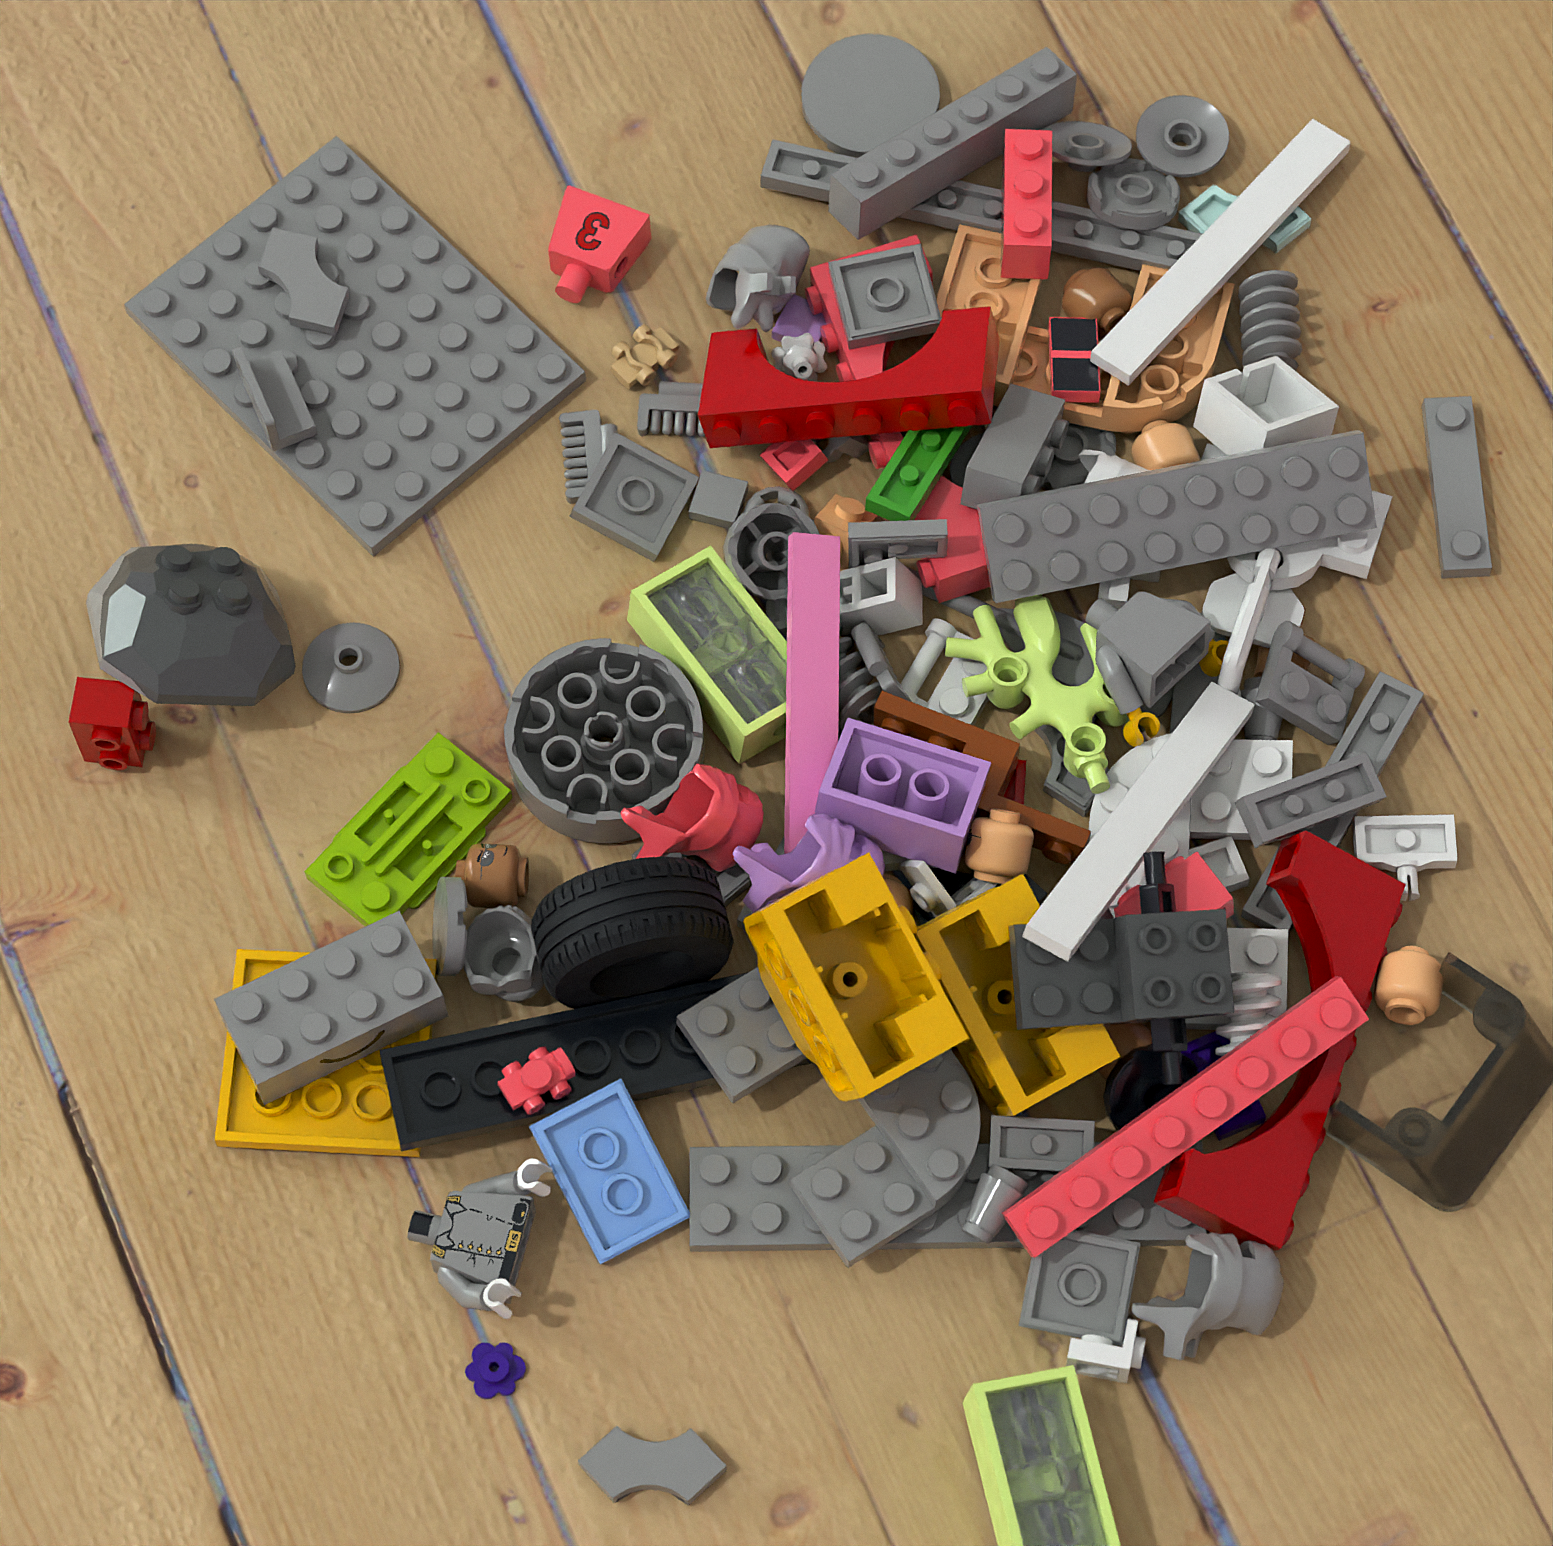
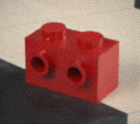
M77 677L68 723L84 762L99 763L102 767L111 770H124L128 766L143 767L145 751H152L154 747L156 725L154 721L149 720L148 702L142 701L140 693L120 681Z

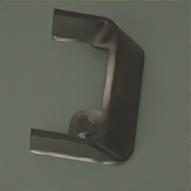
M1449 952L1443 959L1439 971L1444 981L1442 994L1472 1013L1473 1023L1477 1031L1496 1045L1442 1121L1423 1109L1405 1108L1397 1112L1386 1127L1382 1129L1340 1100L1334 1108L1326 1135L1435 1209L1444 1212L1457 1211L1467 1205L1553 1085V1047L1522 1002L1514 994Z

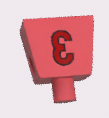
M568 185L563 196L548 250L550 269L554 274L561 276L555 288L558 296L568 302L579 303L588 286L605 293L614 291L652 238L650 215Z

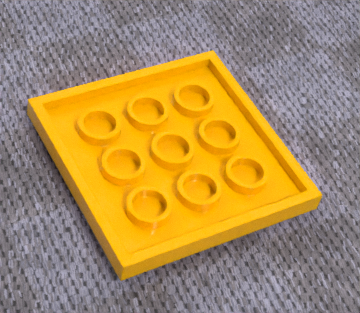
M237 949L232 990L309 953ZM424 958L437 982V959ZM433 1024L382 1049L429 1040L432 1038ZM227 1031L214 1139L217 1147L420 1157L421 1147L401 1151L379 1050L264 1105Z

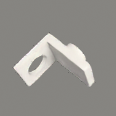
M905 860L898 866L913 886L910 889V894L915 902L923 910L931 911L935 917L994 888L998 884L973 877L950 897L925 861Z

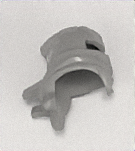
M764 225L750 229L738 243L729 247L727 253L716 267L706 295L707 304L712 308L733 311L731 321L736 329L745 327L753 318L759 323L764 332H768L773 327V315L780 312L786 302L790 301L796 293V287L799 284L809 257V244L801 235L787 227Z
M1211 1232L1209 1234L1187 1235L1186 1246L1193 1250L1190 1256L1188 1279L1184 1295L1175 1301L1157 1296L1147 1303H1133L1131 1311L1137 1318L1157 1324L1165 1332L1163 1356L1184 1360V1356L1195 1358L1201 1336L1208 1329L1220 1330L1227 1326L1244 1329L1253 1335H1261L1272 1322L1278 1309L1284 1279L1280 1272L1281 1266L1273 1250L1265 1244H1259L1256 1241H1245L1239 1245L1235 1235L1231 1233L1218 1234Z

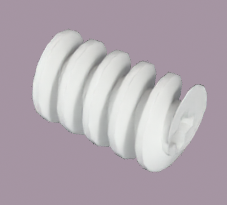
M1231 972L1235 1013L1222 1015L1230 1018L1231 1023L1216 1028V1034L1230 1039V1044L1216 1048V1055L1224 1056L1277 1018L1266 1013V1010L1280 1006L1281 998L1267 993V989L1281 985V977L1270 973Z

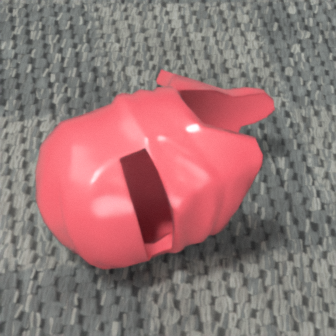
M698 763L693 767L692 771L682 778L679 783L680 787L673 794L663 813L655 816L641 805L633 808L624 807L620 813L623 821L640 834L644 843L636 859L666 857L670 853H681L687 856L696 855L705 860L712 869L719 872L737 864L733 856V851L737 846H743L748 849L753 847L761 831L764 815L763 805L758 795L748 787L737 784L733 774L723 772L717 767Z

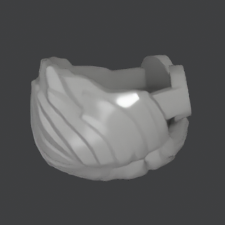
M511 905L486 909L482 914L475 917L467 930L466 955L463 969L474 991L484 995H496L499 998L513 1002L533 997L544 986L531 930L532 919L522 909L512 907Z

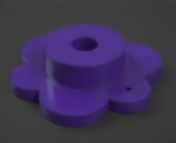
M502 1342L496 1347L490 1343H480L472 1351L473 1362L468 1364L465 1369L467 1379L474 1382L476 1395L481 1399L487 1400L494 1398L498 1392L503 1396L513 1394L516 1388L515 1381L523 1378L526 1372V1365L522 1358L513 1355L512 1346L508 1343ZM493 1366L499 1367L495 1372L490 1371V1368Z

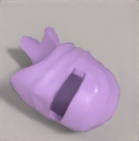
M812 814L808 817L805 827L808 829L791 852L777 855L768 843L754 844L751 849L737 846L733 851V856L738 865L750 876L752 886L745 896L743 903L754 913L868 852L883 876L885 871L883 853L877 843L863 835H855L853 826L843 824L839 819L831 818L826 814Z

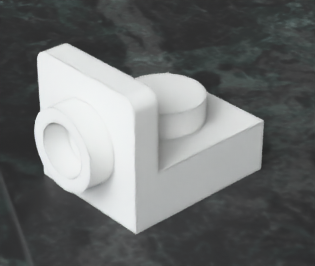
M1127 1320L1123 1347L1113 1346L1112 1340L1099 1335L1088 1334L1083 1335L1082 1339L1071 1338L1066 1366L1074 1365L1076 1374L1127 1383L1130 1367L1141 1368L1146 1338L1136 1336L1138 1320Z

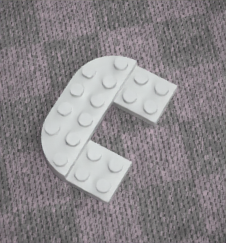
M1171 734L1155 737L1140 746H1136L1122 756L1107 772L1106 775L1110 787L1102 793L1095 794L1090 811V841ZM1234 739L1150 852H1165L1164 860L1166 865L1179 856H1183L1184 859L1189 857L1190 839H1221L1232 836L1233 840H1251L1235 802L1243 796L1292 779L1293 740ZM1290 835V836H1287V837H1285V838L1279 839V840H1277V841H1282L1283 839H1286V838L1291 837V835ZM1144 860L1109 906L1114 918V908L1118 906L1117 901L1134 886L1146 885ZM1227 928L1231 972L1270 973L1281 977V985L1267 989V993L1281 998V1005L1266 1010V1013L1270 1015L1280 1016L1287 1011L1288 929ZM1222 1015L1185 1019L1186 1029L1216 1030L1217 1027L1231 1023L1230 1018Z

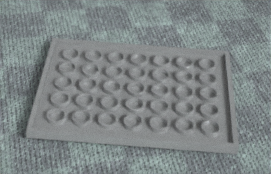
M337 136L124 304L126 313L373 557L586 381L585 371ZM272 227L317 237L319 243L318 265L320 269L335 283L348 287L350 297L336 336L291 326L289 321L291 300L288 294L280 285L260 275L258 266ZM242 346L248 361L282 349L314 421L318 435L273 452L240 378L232 349Z

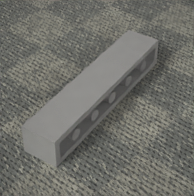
M1045 47L833 172L830 178L829 213L857 240L863 238L1002 155L1005 129L1042 130L1072 113L1077 74L1048 47Z

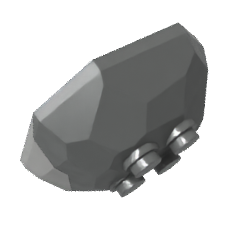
M204 544L133 547L116 560L88 593L86 605L100 669L156 704L255 706L294 674L296 665L293 647L278 591L260 566L241 556L231 548L214 547Z

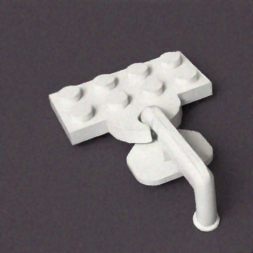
M1207 443L1201 460L1227 456V454L1217 446ZM1372 491L1377 528L1227 557L1231 568L1236 573L1212 582L1202 609V616L1211 621L1210 627L1218 634L1230 637L1223 657L1217 685L1241 697L1239 687L1252 644L1270 648L1276 629L1285 621H1291L1300 627L1304 615V607L1291 588L1298 587L1310 580L1319 566L1367 579L1392 496Z

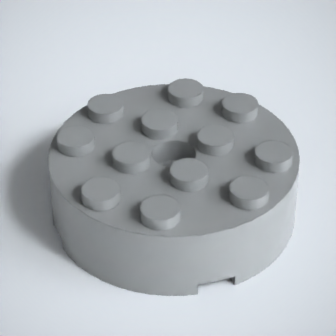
M599 638L576 642L550 653L534 665L516 687L512 695L506 724H504V738L509 769L516 791L523 803L534 816L549 828L570 838L585 842L616 843L641 837L639 833L623 821L620 814L624 807L633 808L641 805L655 816L663 813L673 794L680 787L679 783L682 778L692 771L697 763L704 764L705 744L702 712L692 685L673 662L659 652L641 644L639 647L627 644L612 643L611 638ZM601 737L613 738L612 743L609 741L598 742L596 740Z

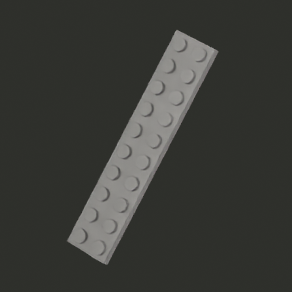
M1198 1141L1187 1150L1196 1149L1203 1153L1202 1141ZM1094 1142V1147H1096L1101 1142ZM990 1143L977 1145L968 1177L959 1191L944 1207L879 1249L1025 1248L1008 1222L992 1238L989 1245L975 1240L961 1230L966 1222L965 1219L981 1173L987 1174L990 1170ZM844 1145L690 1147V1252L834 1250L790 1187V1179ZM1166 1165L1075 1229L1077 1231L1141 1243L1140 1246H1186L1187 1235L1207 1234L1206 1229L1153 1203ZM1006 1169L1029 1184L1023 1194L1024 1196H1027L1059 1173Z

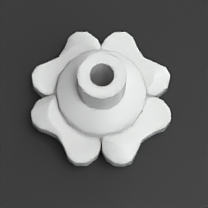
M804 333L799 337L784 336L781 340L782 347H776L771 352L775 361V368L798 379L816 382V373H822L827 369V364L823 358L825 346L820 341L814 342L812 335L809 333Z

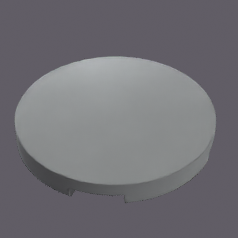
M882 34L854 35L829 45L811 62L805 73L801 91L803 116L814 133L827 144L828 149L837 154L859 158L939 111L940 103L938 78L928 59L909 43Z

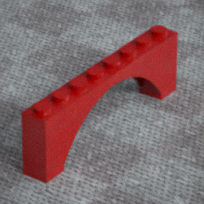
M1305 830L1281 841L1266 885L1277 891L1292 919L1305 956L1311 993L1333 977H1342L1364 1012H1366L1372 1000L1370 988L1375 973L1379 969L1382 958L1387 955L1385 944L1390 929L1396 924L1402 912L1403 906L1400 900L1406 884ZM1356 1029L1300 1068L1293 1086L1282 1103L1263 1124L1248 1136L1227 1148L1208 1154H1203L1196 1149L1187 1150L1167 1163L1153 1203L1210 1232L1234 1234L1239 1245L1245 1241H1256L1259 1244L1267 1245L1273 1251L1280 1250L1292 1235L1294 1229L1292 1216L1298 1200L1308 1188L1310 1174L1307 1172L1314 1153L1317 1152L1324 1141L1326 1129L1323 1125L1329 1108L1336 1102L1340 1094L1341 1082L1339 1079L1345 1062L1355 1050L1357 1038L1354 1036Z

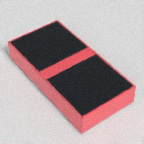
M1049 317L1048 340L1051 396L1065 399V402L1099 403V367L1090 362L1091 351L1098 345L1097 318Z

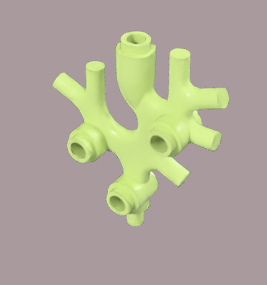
M1040 594L1016 599L1013 614L1025 643V649L1021 652H1012L1007 649L991 606L982 605L977 607L973 611V616L981 636L972 640L947 637L946 657L972 659L983 662L987 666V670L982 674L962 678L965 696L971 697L986 693L988 699L995 706L1002 709H1010L1020 704L1026 694L1031 700V705L1024 714L1010 722L1009 726L1012 733L1018 739H1022L1042 725L1055 727L1066 741L1063 757L1065 768L1075 777L1086 778L1090 790L1094 794H1099L1109 789L1110 783L1105 773V769L1108 766L1104 753L1106 736L1099 726L1092 723V718L1096 714L1104 724L1111 727L1121 726L1127 723L1129 718L1127 714H1120L1096 665V636L1098 630L1087 623L1080 627L1094 664L1093 676L1086 683L1079 686H1066L1058 682L1052 675V667L1060 651L1061 635L1057 618L1048 598Z

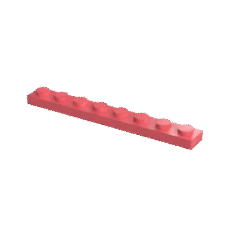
M1333 977L1008 1208L1002 1215L1029 1255L1033 1258L1037 1257L1369 1020L1368 1016L1342 977Z

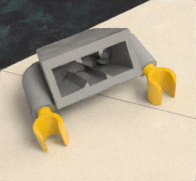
M1144 591L1137 592L1120 609L1101 598L1095 601L1088 610L1085 619L1086 623L1098 630L1096 636V665L1120 714H1127L1129 721L1124 726L1123 735L1128 744L1133 747L1144 743V737L1138 729V724L1144 727L1146 734L1150 738L1157 735L1160 729L1159 719L1149 712H1142L1140 708L1142 704L1149 708L1152 707L1197 663H1199L1202 671L1208 676L1215 677L1220 674L1228 641L1219 640L1216 642L1213 639L1215 632L1210 627L1211 621L1201 616L1188 601L1159 598Z

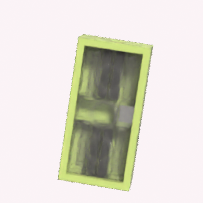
M712 546L705 548L631 590L627 621L647 647L665 656L686 676L698 698L703 719L739 764L786 737L787 641L742 584L737 581Z
M1074 1365L972 1384L962 1403L998 1546H1121Z

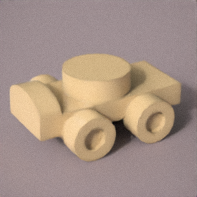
M643 324L633 334V338L638 342L636 346L631 348L625 341H621L613 348L611 354L617 361L610 365L611 372L627 389H630L638 381L643 386H647L655 379L659 365L664 369H668L677 361L678 356L675 352L679 350V344L661 327L652 331L646 324Z

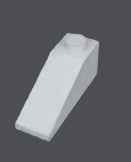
M896 557L840 571V623L843 625V631L839 636H852V629L863 621H866L877 635L923 625L922 581ZM787 599L766 600V616L781 635L787 637Z

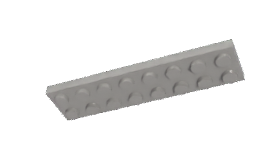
M1360 430L977 504L991 594L995 603L1262 551L1267 548L1272 549L1377 528L1364 434Z

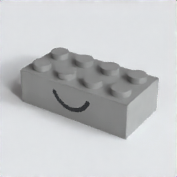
M400 911L214 999L226 1029L264 1105L448 1017L443 994Z

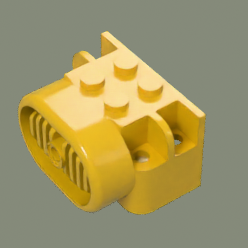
M869 852L807 883L744 918V926L757 952L759 973L768 994L797 1047L810 1061L819 1067L828 1086L840 1101L844 1102L863 1098L969 1038L938 982L942 979V973L936 960L928 951L922 952L914 937V934L917 933V926L912 915L905 906L901 905L898 907Z
M1023 874L998 887L989 889L917 927V933L914 934L922 952L928 951L936 960L942 973V979L938 982L969 1037L952 1047V1052L963 1068L968 1071L985 1104L996 1116H1014L1120 1057L1103 1024L1017 1030L1008 926L1027 924L1040 908Z

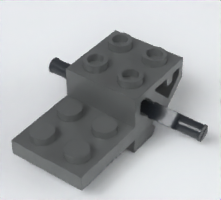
M1165 852L1143 853L1146 885L1139 886L1141 914L1124 915L1114 919H1099L1068 962L1024 938L1023 934L1027 924L1008 926L1017 1030L1151 1022L1153 1051L1161 1053L1162 1085L1184 1084L1181 1051L1188 1050L1185 1019L1235 1013L1226 910L1176 912L1174 886L1166 884Z

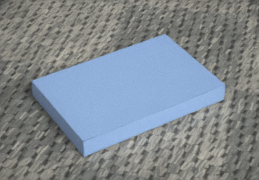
M622 1079L529 1126L547 1164L552 1168V1173L599 1264L690 1218V1212Z

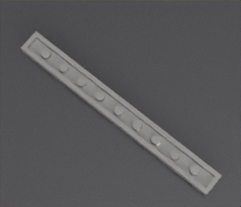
M772 140L761 173L760 187L829 202L831 174L857 158ZM958 180L898 217L958 230L959 224L1001 233L1002 190ZM1052 201L1051 251L1139 271H1141L1142 264L1170 269L1202 235L1201 233L1165 225L1145 230L1120 228L1103 221L1091 209Z

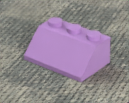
M847 718L819 789L814 814H826L831 818L839 819L843 824L853 826L855 835H863L877 843L883 851L911 860H922L927 865L956 874L967 844L971 823L976 816L991 762Z

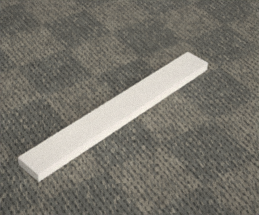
M1312 119L1091 351L1090 362L1129 386L1349 152L1351 141Z
M1214 682L1209 684L1027 923L1023 934L1024 938L1067 962L1070 960L1143 862V853L1152 850L1249 720L1255 704Z

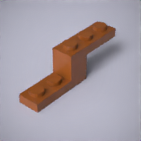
M881 691L874 706V726L991 762L975 818L989 817L991 808L1020 813L1019 823L1029 826L1034 833L1033 848L1041 850L1042 854L1053 862L1059 864L1075 862L1090 841V830L1003 797L1018 764L1020 743Z

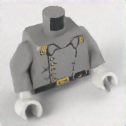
M537 1159L526 1160L517 1171L466 1185L462 1191L449 1192L442 1216L418 1210L413 1212L408 1229V1240L433 1246L430 1261L433 1271L438 1276V1282L462 1307L485 1311L493 1310L504 1319H509L512 1316L513 1312L504 1303L511 1304L512 1296L521 1297L522 1295L515 1286L536 1214L533 1197L526 1195L530 1192L541 1197L549 1195L550 1186L539 1182L538 1179L543 1173L552 1172L550 1166Z

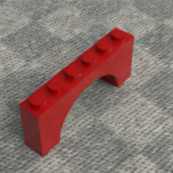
M991 307L943 311L942 319L934 335L912 357L879 374L845 382L807 381L779 371L768 362L757 328L711 332L698 418L709 448L991 424L1000 344Z

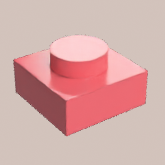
M812 440L772 443L760 454L765 463L792 491L797 489L828 461L825 454Z

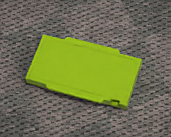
M438 732L336 834L333 842L304 871L306 878L365 927L397 911H400L402 915L408 908L417 909L437 889L440 877H448L456 869L457 860H464L470 847L474 844H479L486 837L485 827L513 798L512 791Z

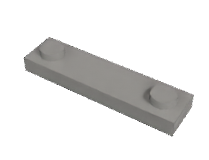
M1472 396L1424 398L1422 416L1441 578L1490 576L1492 564Z

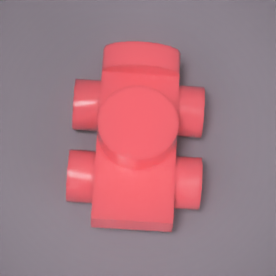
M545 1046L540 1047L528 1056L530 1061L525 1063L523 1067L519 1061H515L502 1070L505 1078L498 1081V1086L513 1110L523 1106L527 1114L531 1115L545 1106L540 1095L549 1091L554 1100H558L571 1092L572 1089L567 1080L576 1076V1072L561 1047L551 1053L548 1052Z

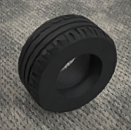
M661 856L632 859L599 867L578 875L557 886L542 899L537 906L531 924L545 988L559 1003L573 1009L708 981L726 965L734 944L725 904L716 876L698 862L680 857Z

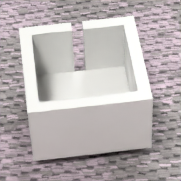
M1273 356L1244 366L1243 372L1234 369L1204 379L1193 427L1225 454L1232 455L1332 435L1339 406L1279 357Z

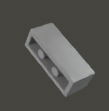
M1010 384L991 420V424L988 425L966 467L961 505L977 509V504L1038 492L1040 485L1039 475L1046 477L1050 471L1055 453L1053 447L1061 449L1066 438L1069 421L1062 419L1065 399Z

